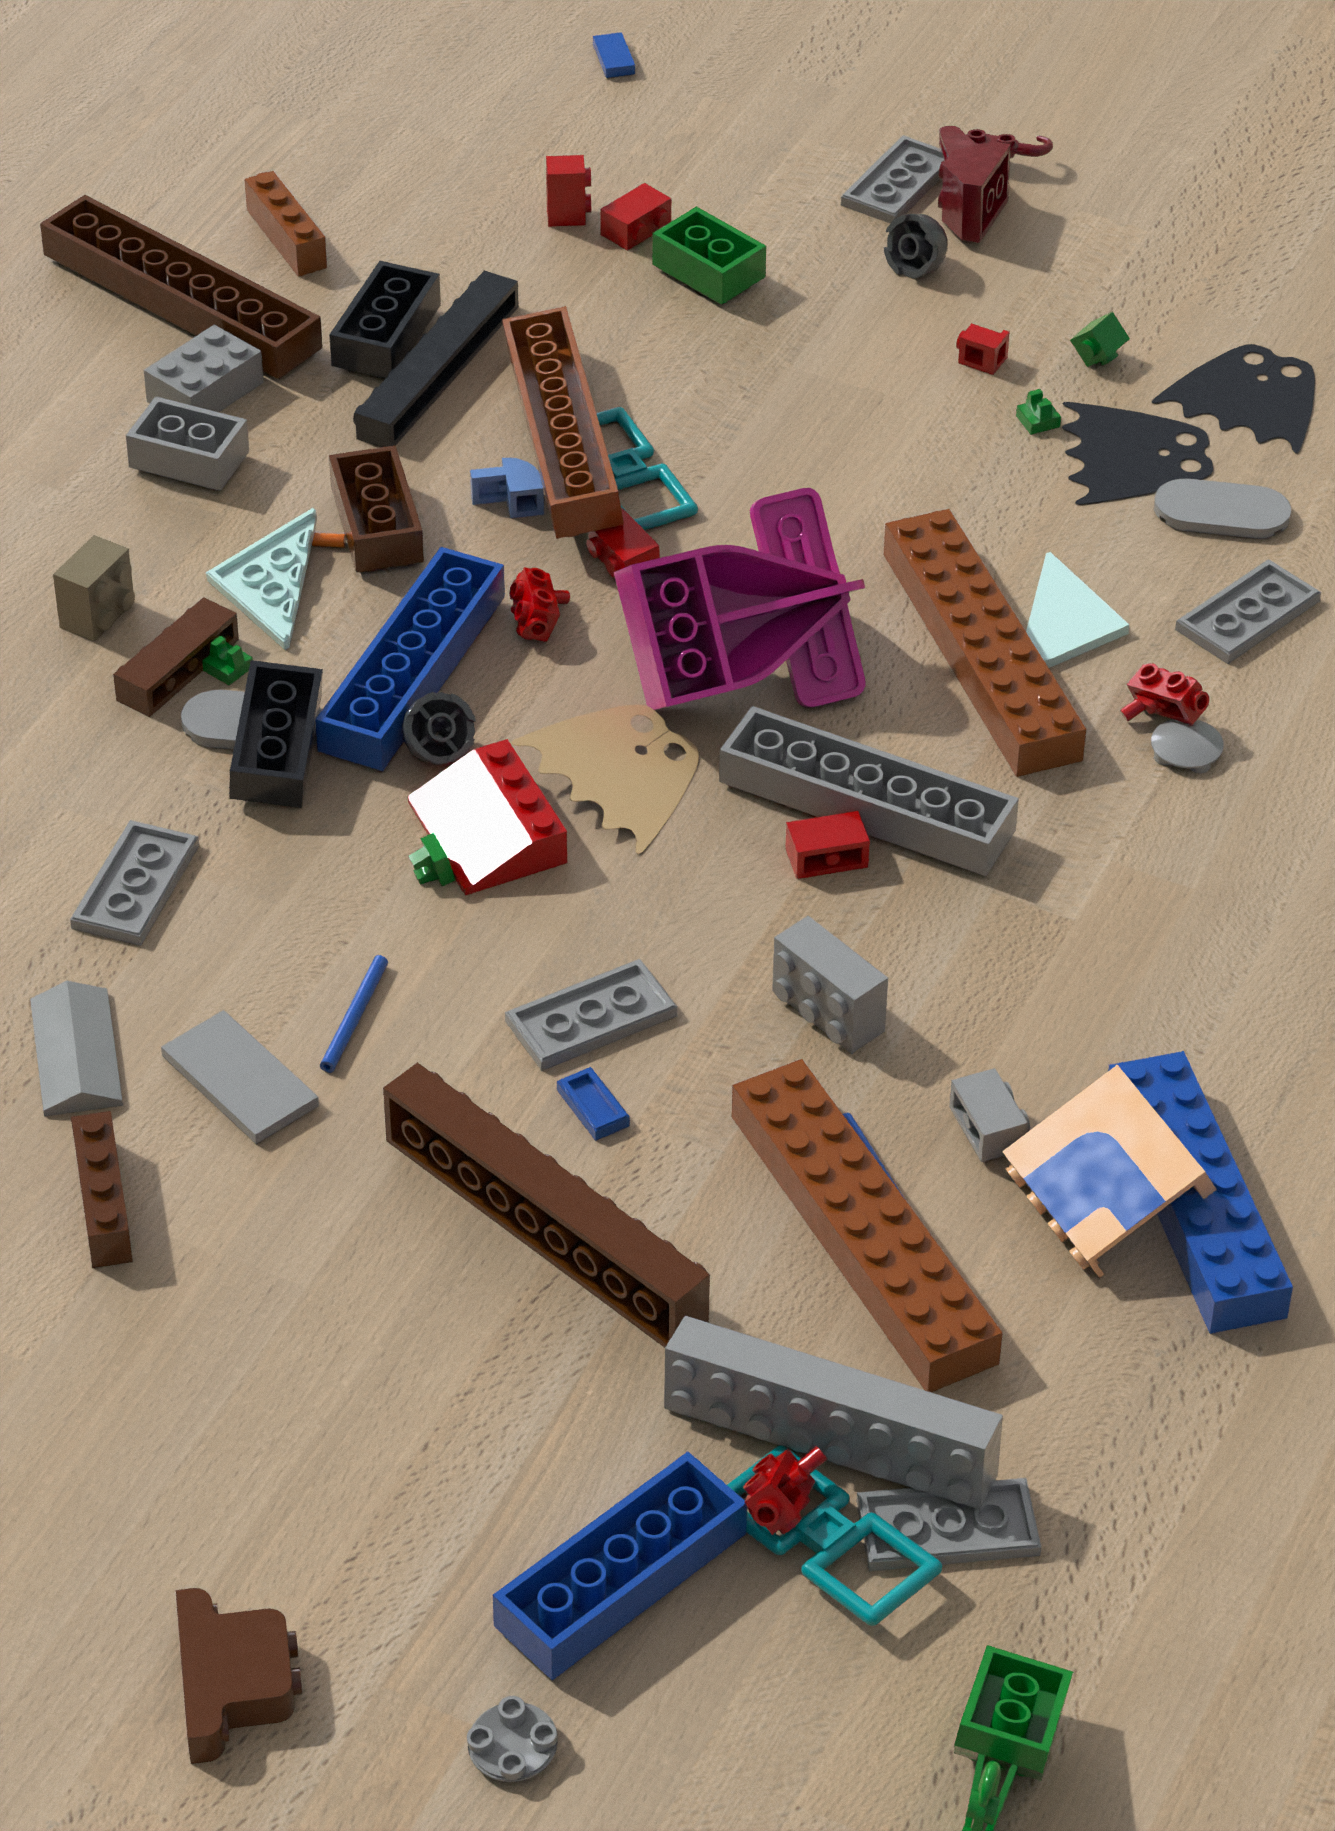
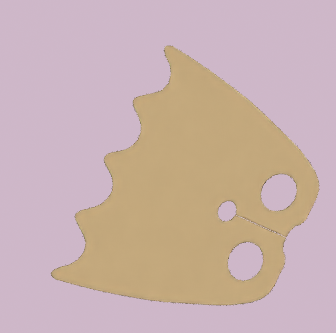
M645 705L618 706L580 715L541 728L511 742L514 746H529L540 751L542 759L538 769L539 773L561 774L568 777L573 786L570 795L571 801H593L598 803L604 812L603 829L627 828L631 830L636 837L637 854L642 853L672 815L682 799L699 761L698 748L684 735L670 731L665 725L664 718L655 710ZM637 715L646 716L652 721L653 729L647 733L638 732L632 727L631 719ZM670 743L678 744L684 748L686 757L681 761L671 760L665 755L664 747ZM636 746L646 747L647 754H638L635 751Z

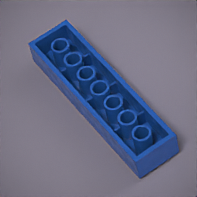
M439 548L315 719L318 752L380 771L385 769L404 742L402 724L408 709L414 701L428 693L439 692L504 599L505 580L503 564L448 548Z
M1184 1051L1109 1065L1108 1071L1116 1065L1122 1069L1203 1168L1217 1189L1203 1199L1196 1189L1191 1187L1157 1213L1209 1333L1212 1334L1288 1319L1293 1285Z

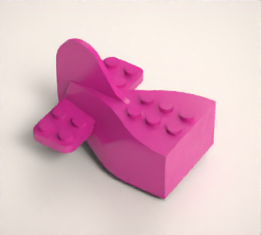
M801 488L761 498L752 504L750 518L759 551L735 545H715L633 564L614 572L648 707L656 710L753 685L772 674L785 661L795 699L803 707L811 708L856 697L864 691L866 681L851 623L848 603L851 600L849 593L864 589L865 584L863 579L846 583L845 575L840 574L819 493L814 489Z

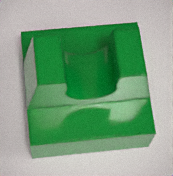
M1041 389L1028 392L1026 403L1017 405L1016 417L1030 435L1059 428L1061 425L1060 414L1047 398H1043Z
M219 636L211 643L209 656L202 660L203 671L230 686L249 671L250 662L253 658L243 652L242 648L238 645L232 646L226 642L224 637Z
M435 833L420 838L423 847L408 856L414 867L413 871L419 884L438 880L441 886H445L455 881L448 856Z

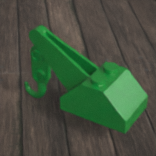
M989 1645L986 1646L954 1744V1754L977 1762L962 1831H982L984 1823L988 1824L985 1831L995 1830L1017 1775L1042 1781L1073 1671ZM1002 1768L1009 1772L999 1797H996Z

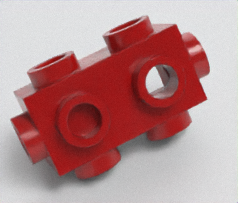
M524 567L511 584L509 596L513 601L511 612L514 614L515 620L518 621L516 627L517 634L527 640L535 639L547 642L560 617L558 604H568L570 602L569 591L554 590L550 573H546L539 568L530 569Z
M1154 663L1143 664L1126 684L1134 701L1123 707L1120 712L1127 722L1146 710L1149 714L1155 713L1193 725L1209 706V695L1207 692L1202 691L1201 684L1193 677H1185L1184 673L1180 671L1171 673L1164 668H1158Z
M818 1446L813 1448L799 1461L789 1449L776 1458L772 1453L767 1455L752 1469L755 1475L743 1486L744 1490L748 1493L744 1502L748 1506L751 1517L759 1525L766 1527L772 1535L778 1530L782 1534L787 1533L802 1519L799 1513L810 1502L811 1499L808 1495L815 1483L814 1478L810 1474L828 1459Z

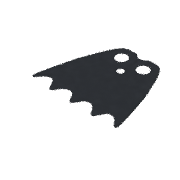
M1247 344L1229 350L1194 369L1156 396L1152 403L1170 400L1178 401L1183 406L1184 417H1192L1203 413L1212 414L1219 420L1221 430H1227L1235 426H1247L1253 430L1258 443L1280 437L1288 440L1293 452L1298 453L1304 441L1313 408L1315 376L1312 366L1306 361L1294 357H1280L1268 348ZM1256 352L1264 357V361L1253 365L1245 362L1243 357L1246 353ZM1285 365H1295L1301 369V374L1297 377H1287L1281 373V368ZM1265 374L1268 376V379L1265 381L1258 380L1257 375Z
M1074 402L1062 403L1064 406L1078 412L1080 416L1078 420L1062 426L1064 430L1074 433L1081 438V443L1078 446L1065 451L1067 455L1078 458L1084 463V468L1081 471L1068 477L1069 480L1081 483L1089 488V493L1075 502L1076 504H1089L1154 493L1169 481L1176 479L1201 480L1213 472L1212 460L1204 452V449L1209 445L1208 435L1199 427L1130 410ZM1180 433H1191L1196 436L1197 442L1193 445H1182L1176 441V436ZM1167 449L1170 454L1162 456L1158 453V450ZM1185 459H1194L1201 464V468L1196 472H1187L1180 467V462Z

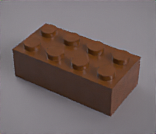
M396 445L329 455L331 490L356 573L423 563V530Z

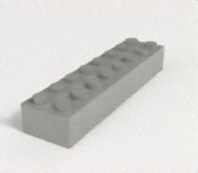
M754 706L750 708L720 749L719 782L817 817L858 811L868 835L984 876L988 874L1016 831L1019 801L1017 797Z
M688 1316L683 1318L665 1347V1409L760 1440L782 1445L808 1454L813 1448L818 1446L828 1458L827 1461L837 1465H843L976 1509H981L998 1476L1003 1415Z

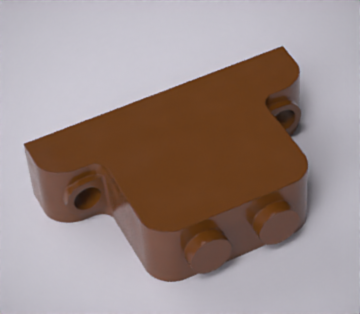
M200 1588L176 1590L187 1739L191 1764L214 1761L223 1754L225 1742L230 1741V1729L281 1723L289 1719L295 1709L294 1695L302 1694L300 1667L291 1668L290 1658L299 1657L296 1631L287 1632L286 1619L280 1611L268 1608L218 1614L217 1603H212V1598L208 1592Z

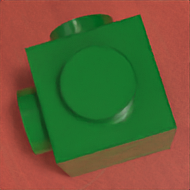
M1112 311L1091 321L1070 341L1085 365L1089 367L1098 362L1103 366L1114 360L1119 355L1117 350L1130 338Z

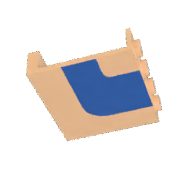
M1118 1065L1002 1151L1011 1163V1166L1006 1171L1019 1188L1027 1184L1032 1192L1026 1197L1038 1213L1042 1215L1048 1211L1053 1218L1047 1223L1061 1242L1069 1238L1074 1245L1069 1250L1070 1254L1083 1270L1090 1266L1099 1278L1104 1273L1098 1266L1097 1258L1191 1187H1194L1203 1199L1217 1190L1203 1168Z

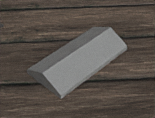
M67 980L31 998L44 1116L123 1106L107 989Z

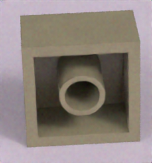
M93 535L53 574L59 626L61 629L95 642L105 631L111 628L113 623L125 611L132 607L135 602V593L133 592L129 548Z

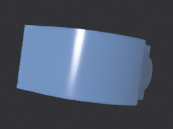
M502 458V467L470 470L473 505L506 501L510 518L544 515V488L541 476L536 467L529 462L517 458Z

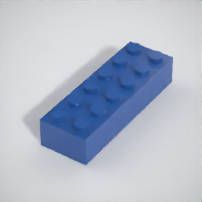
M687 1451L492 1595L494 1627L551 1680H554L746 1535L747 1505L744 1502L745 1500Z

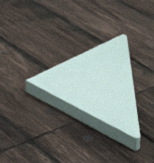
M311 508L206 572L207 581L284 650L290 647L315 533L317 514L314 508Z
M1051 552L1046 553L1026 633L1048 668L1129 634V624L1057 557Z

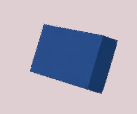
M622 32L593 36V47L606 78L635 74V63Z
M591 1067L557 1081L558 1093L595 1141L630 1126L629 1115Z

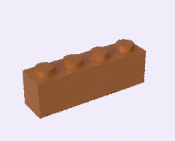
M274 171L262 172L256 176L244 179L247 211L296 275L300 277L326 269L325 236Z

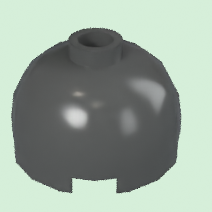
M906 214L894 219L887 227L886 232H889L887 247H884V254L887 263L896 274L920 278L936 271L945 260L948 251V239L943 227L932 217L926 214Z
M431 692L414 701L406 712L402 724L403 740L410 753L420 761L433 765L450 764L466 755L474 744L475 716L469 705L459 696L443 692Z

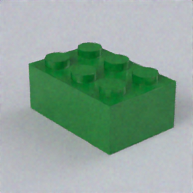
M696 206L653 233L652 265L723 305L766 277L767 246Z

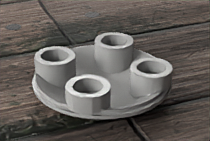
M1174 719L1168 720L1160 724L1154 730L1151 737L1154 759L1158 764L1187 768L1195 773H1206L1209 771L1211 764L1221 756L1224 747L1221 734L1213 726L1201 720H1196L1193 725Z
M508 1696L503 1698L499 1705L485 1711L475 1721L467 1733L468 1751L473 1764L484 1775L504 1782L522 1781L537 1775L552 1761L558 1745L557 1730L552 1719L543 1710L534 1705L524 1703L517 1696Z

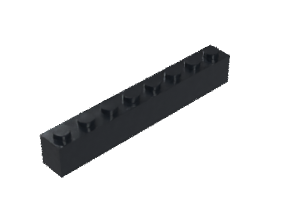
M485 270L475 281H472L468 289L459 298L454 300L448 311L438 318L436 324L429 332L423 334L419 343L406 353L399 365L389 372L387 378L380 386L374 388L370 397L356 408L353 416V422L356 425V439L378 447L397 445L503 325L502 319L509 318L519 307L518 281Z

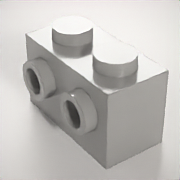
M995 1068L951 1080L949 1107L981 1162L1005 1156L1002 1151L1030 1131V1121L1024 1109L1018 1108L1014 1101L1011 1086L1008 1082L1002 1081Z

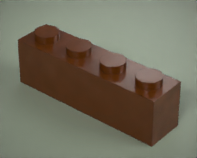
M203 597L193 607L188 608L173 624L166 627L152 642L144 646L125 665L118 668L113 674L116 701L151 717L203 671L202 660L209 656L210 645L214 640L222 636L230 645L239 640L237 613Z
M111 1111L72 1116L71 1122L92 1268L133 1262Z

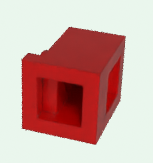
M971 323L966 331L962 330L956 342V348L959 349L958 363L994 375L1008 358L1010 331L1003 330L999 333Z

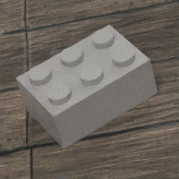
M213 325L144 370L147 402L151 403L156 396L220 412L264 383L261 351L220 327Z
M155 396L126 434L129 467L221 491L249 453L247 419Z
M809 916L774 937L772 991L781 1001L791 1005L801 1013L807 1022L816 1025L827 1034L832 1042L840 1044L851 1054L885 1032L888 991L887 976Z

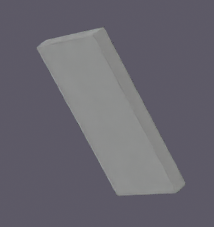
M903 135L841 196V206L891 223L894 219L905 215L939 181V168L941 162L944 161L941 149Z
M1268 559L1178 619L1175 630L1229 664L1320 602L1321 592Z
M130 820L70 919L71 929L141 946L197 851L199 837Z
M638 959L505 1012V1022L540 1070L543 1071L677 1017V1006L641 959Z
M224 1010L161 1046L162 1056L255 1144L319 1106L318 1096Z
M1026 1478L995 1480L981 1509L959 1504L913 1488L857 1492L856 1502L859 1519L867 1513H876L937 1558L942 1565L1040 1556L1041 1543ZM871 1532L863 1539L869 1571L918 1567Z

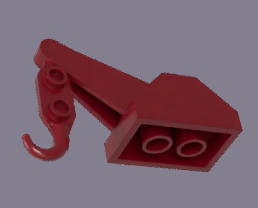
M956 126L941 127L939 129V146L944 161L941 162L939 168V180H943L942 190L938 197V207L942 208V222L961 240L980 243L1009 200L1010 159L1015 154L1027 157L1046 155L1053 149L1051 139L1038 135L1036 140L1043 143V145L1020 143L1011 134L990 135L980 129H973L965 134Z

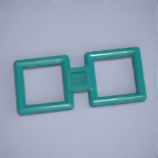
M616 407L596 413L600 426L617 421L636 446V448L608 455L617 489H625L660 478L680 504V506L634 520L644 530H648L696 515L698 512L697 504L666 464L661 463L648 468L642 460L652 457L654 448L625 409Z
M782 1445L777 1446L764 1457L772 1453L776 1458L788 1448ZM792 1452V1454L799 1461L801 1458ZM764 1457L728 1483L727 1486L739 1496L744 1494L746 1491L743 1486L755 1475L752 1469ZM814 1470L810 1474L815 1480L812 1488L827 1499L806 1514L787 1533L780 1536L777 1533L772 1535L766 1527L759 1525L747 1511L746 1532L774 1554L783 1555L800 1541L813 1550L816 1554L802 1565L801 1572L803 1576L869 1626H875L942 1572V1563L876 1513H867L856 1523H853L838 1511L849 1503V1494L818 1470ZM871 1532L919 1567L873 1605H870L825 1571L828 1566Z

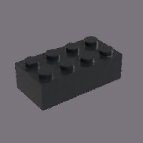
M379 261L329 334L331 366L386 379L389 372L395 369L404 359L406 353L413 349L441 306L440 274Z
M251 660L230 767L229 799L302 808L316 732L315 719L319 714L322 697L323 669Z

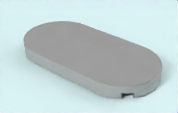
M1176 479L1163 484L1157 490L1154 511L1159 519L1161 516L1166 520L1167 525L1177 530L1263 539L1275 536L1276 531L1281 529L1282 532L1288 527L1291 505L1281 493L1267 487L1198 479Z
M211 690L194 696L182 709L183 731L185 734L190 735L192 741L198 745L211 748L234 749L245 692ZM315 732V737H314L313 746L317 743L316 732Z

